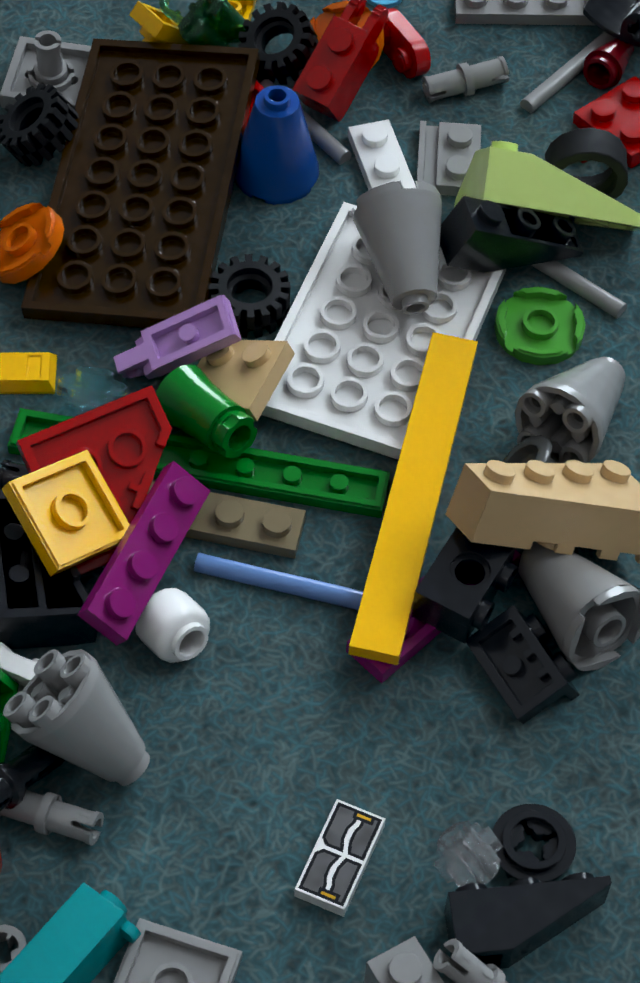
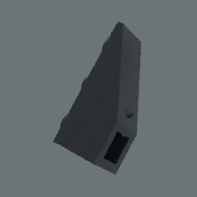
M463 196L441 224L440 247L447 266L486 273L581 257L584 253L571 219L531 211L526 208L494 203L489 200Z
M580 872L568 875L560 881L540 882L536 878H522L513 881L509 886L487 888L486 885L481 883L460 886L455 891L448 892L444 914L448 939L456 938L467 950L485 964L493 963L500 969L509 968L603 905L612 884L610 876L594 877L591 873Z

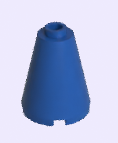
M274 85L262 89L255 98L241 140L235 181L243 193L251 198L253 195L264 199L265 203L273 205L292 203L305 197L311 191L319 176V164L298 95L288 87Z

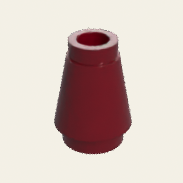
M614 38L589 53L585 58L583 68L586 81L598 89H606L617 85L634 53V46Z

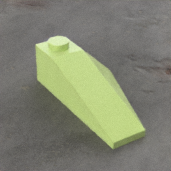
M492 141L490 147L475 151L455 199V206L463 196L517 208H526L545 214L563 216L565 218L572 216L575 217L574 223L630 231L640 230V213L536 155L519 152L518 144L512 142Z

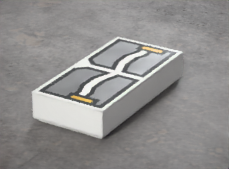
M337 799L294 889V896L344 917L385 827L386 818Z

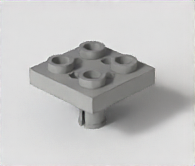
M51 30L39 32L35 38L20 36L0 92L1 107L5 108L8 103L14 105L17 102L14 97L19 93L24 96L26 95L27 88L33 86L36 89L38 84L44 83L46 86L48 84L53 85L75 108L91 46L62 42L60 35Z

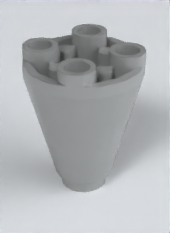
M599 357L533 385L519 398L515 410L516 426L519 432L517 443L528 437L542 435L550 439L553 447L550 457L556 463H566L568 460L588 463L600 451L622 394L625 382L623 367L613 358Z
M53 649L45 653L34 667L36 675L22 691L12 696L4 706L3 716L11 722V729L18 736L109 782H117L121 786L129 785L135 782L149 765L150 755L145 751V743L97 660L82 649L68 651L64 654Z

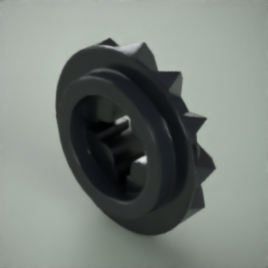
M523 804L507 810L495 823L490 840L493 861L498 862L503 868L507 879L514 877L517 879L536 878L540 882L555 881L563 873L568 872L576 853V838L568 821L557 811L539 804ZM524 831H526L527 835H531L535 842L548 841V843L542 846L541 861L531 851H517L523 847L525 841Z

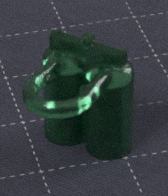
M170 0L159 1L160 10L167 18L178 24L180 36L188 44L230 47L229 43L240 41L238 38L239 31L246 32L242 25L245 19L227 0H197L196 3L192 2L188 6L190 11L185 17L181 16L179 10L173 11L170 9Z

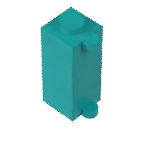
M83 882L0 974V983H91L127 941L134 943L141 935V932L134 924L127 920V908L119 898L107 890H102L99 894Z

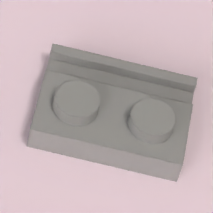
M420 121L416 181L426 182L435 186L441 195L457 196L475 151L481 149V125L439 122V126H427V121Z

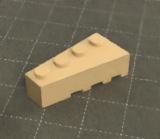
M490 460L487 463L464 464L445 515L471 542L530 550L533 541L541 546L553 550L555 553L572 555L575 547L597 550L596 555L599 559L617 561L620 553L635 554L634 559L640 564V483L631 475V470L626 465L614 460H605L603 463H583L576 460H568L566 463H544L538 460H529L527 463H505L498 460Z

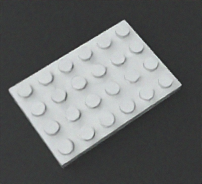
M343 202L274 340L288 341L295 355L261 415L399 460L432 332L476 341L506 269L482 273L447 266L440 247L436 300L422 313L405 314L402 310L392 306L357 230L352 216V208L356 210L357 206Z

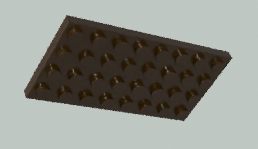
M93 39L75 105V111L79 116L76 119L78 127L70 131L74 135L71 141L66 140L65 148L48 205L62 218L65 228L63 239L50 262L41 271L28 279L21 305L24 318L148 328L209 300V286L212 283V273L216 270L240 157L241 140L247 125L260 64L259 49Z

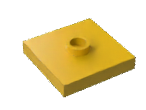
M88 450L9 481L2 488L4 495L50 577L117 547L130 525Z

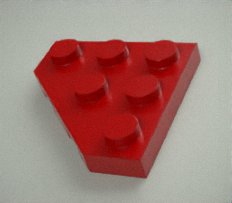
M150 385L17 440L16 445L29 473L88 450L129 524H131L147 496L172 427L153 386ZM117 547L76 565L81 574L80 576L106 566Z

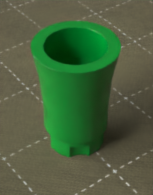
M186 364L177 367L160 383L156 394L171 426L197 439L212 451L219 452L224 457L231 459L239 457L244 450L252 446L257 435L254 419L246 413L243 407L231 400L216 387L198 366Z

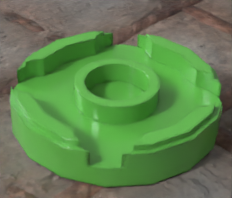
M530 287L514 292L513 297L509 298L506 302L504 299L498 307L494 329L497 341L509 355L521 362L540 366L557 364L572 357L581 346L586 323L582 310L576 303L574 307L571 302L567 301V295L550 288Z

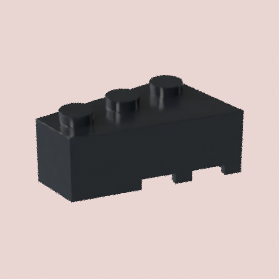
M0 490V642L10 649L73 646L96 642L98 631L77 615L88 597L80 581L81 574L76 566H73L50 577L6 496Z

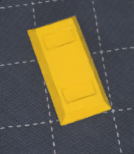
M50 352L0 353V394H55L57 355Z

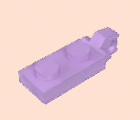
M219 295L140 331L141 337L135 341L136 347L113 358L118 374L124 378L145 375L148 379H152L158 376L161 377L177 367L190 364L239 342L242 338L230 301L225 295Z

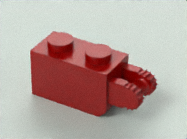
M350 0L340 18L335 15L332 17L292 89L304 105L338 122L343 119L378 56L379 46L376 40L389 16L388 8L380 4L376 5L373 11H371L362 28L356 25L365 10L366 0Z

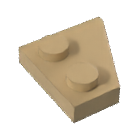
M241 340L201 358L197 366L216 387L231 400L243 407L254 421H258L295 353L288 341Z

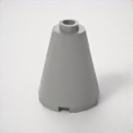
M401 181L374 187L358 197L356 200V210L352 208L353 221L388 298L394 308L402 310L405 314L422 313L437 298L442 199L440 192L435 186L422 181H415L416 188L402 189Z
M537 542L532 544L530 550L525 549L523 551L518 566V573L565 659L577 669L591 671L608 665L621 656L617 651H614L616 648L621 646L627 639L634 644L640 637L639 588L575 552L572 555L555 553L553 550L545 548Z

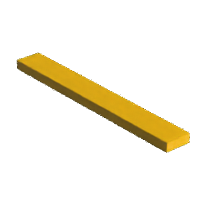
M432 332L351 636L348 655L393 665L399 664L413 608L414 594L419 584L477 352L478 341Z

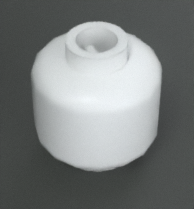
M165 588L152 594L135 625V630L140 640L160 659L169 663L182 662L196 657L205 648L210 631V619L205 610L186 592L177 588Z

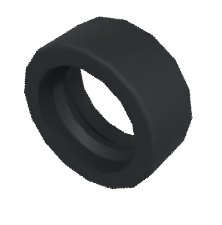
M582 128L561 134L550 143L545 153L546 162L561 170L579 161L593 160L608 165L609 168L600 174L585 177L571 176L613 199H616L623 193L628 184L627 151L618 137L605 130Z

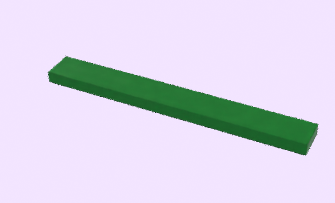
M20 408L7 445L8 452L21 455L16 445L17 440L73 417ZM170 434L154 475V479H157L163 467L175 461L207 488L382 518L390 480V472L255 448H247L239 457L231 459L224 457L219 452L212 451L195 438Z

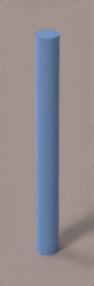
M198 553L194 565V572L359 610L363 595L361 590L203 553Z

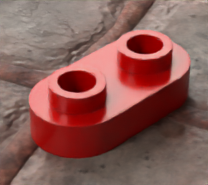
M389 8V16L383 26V51L392 60L395 69L403 73L406 78L411 79L426 74L431 66V56L425 40L399 10Z

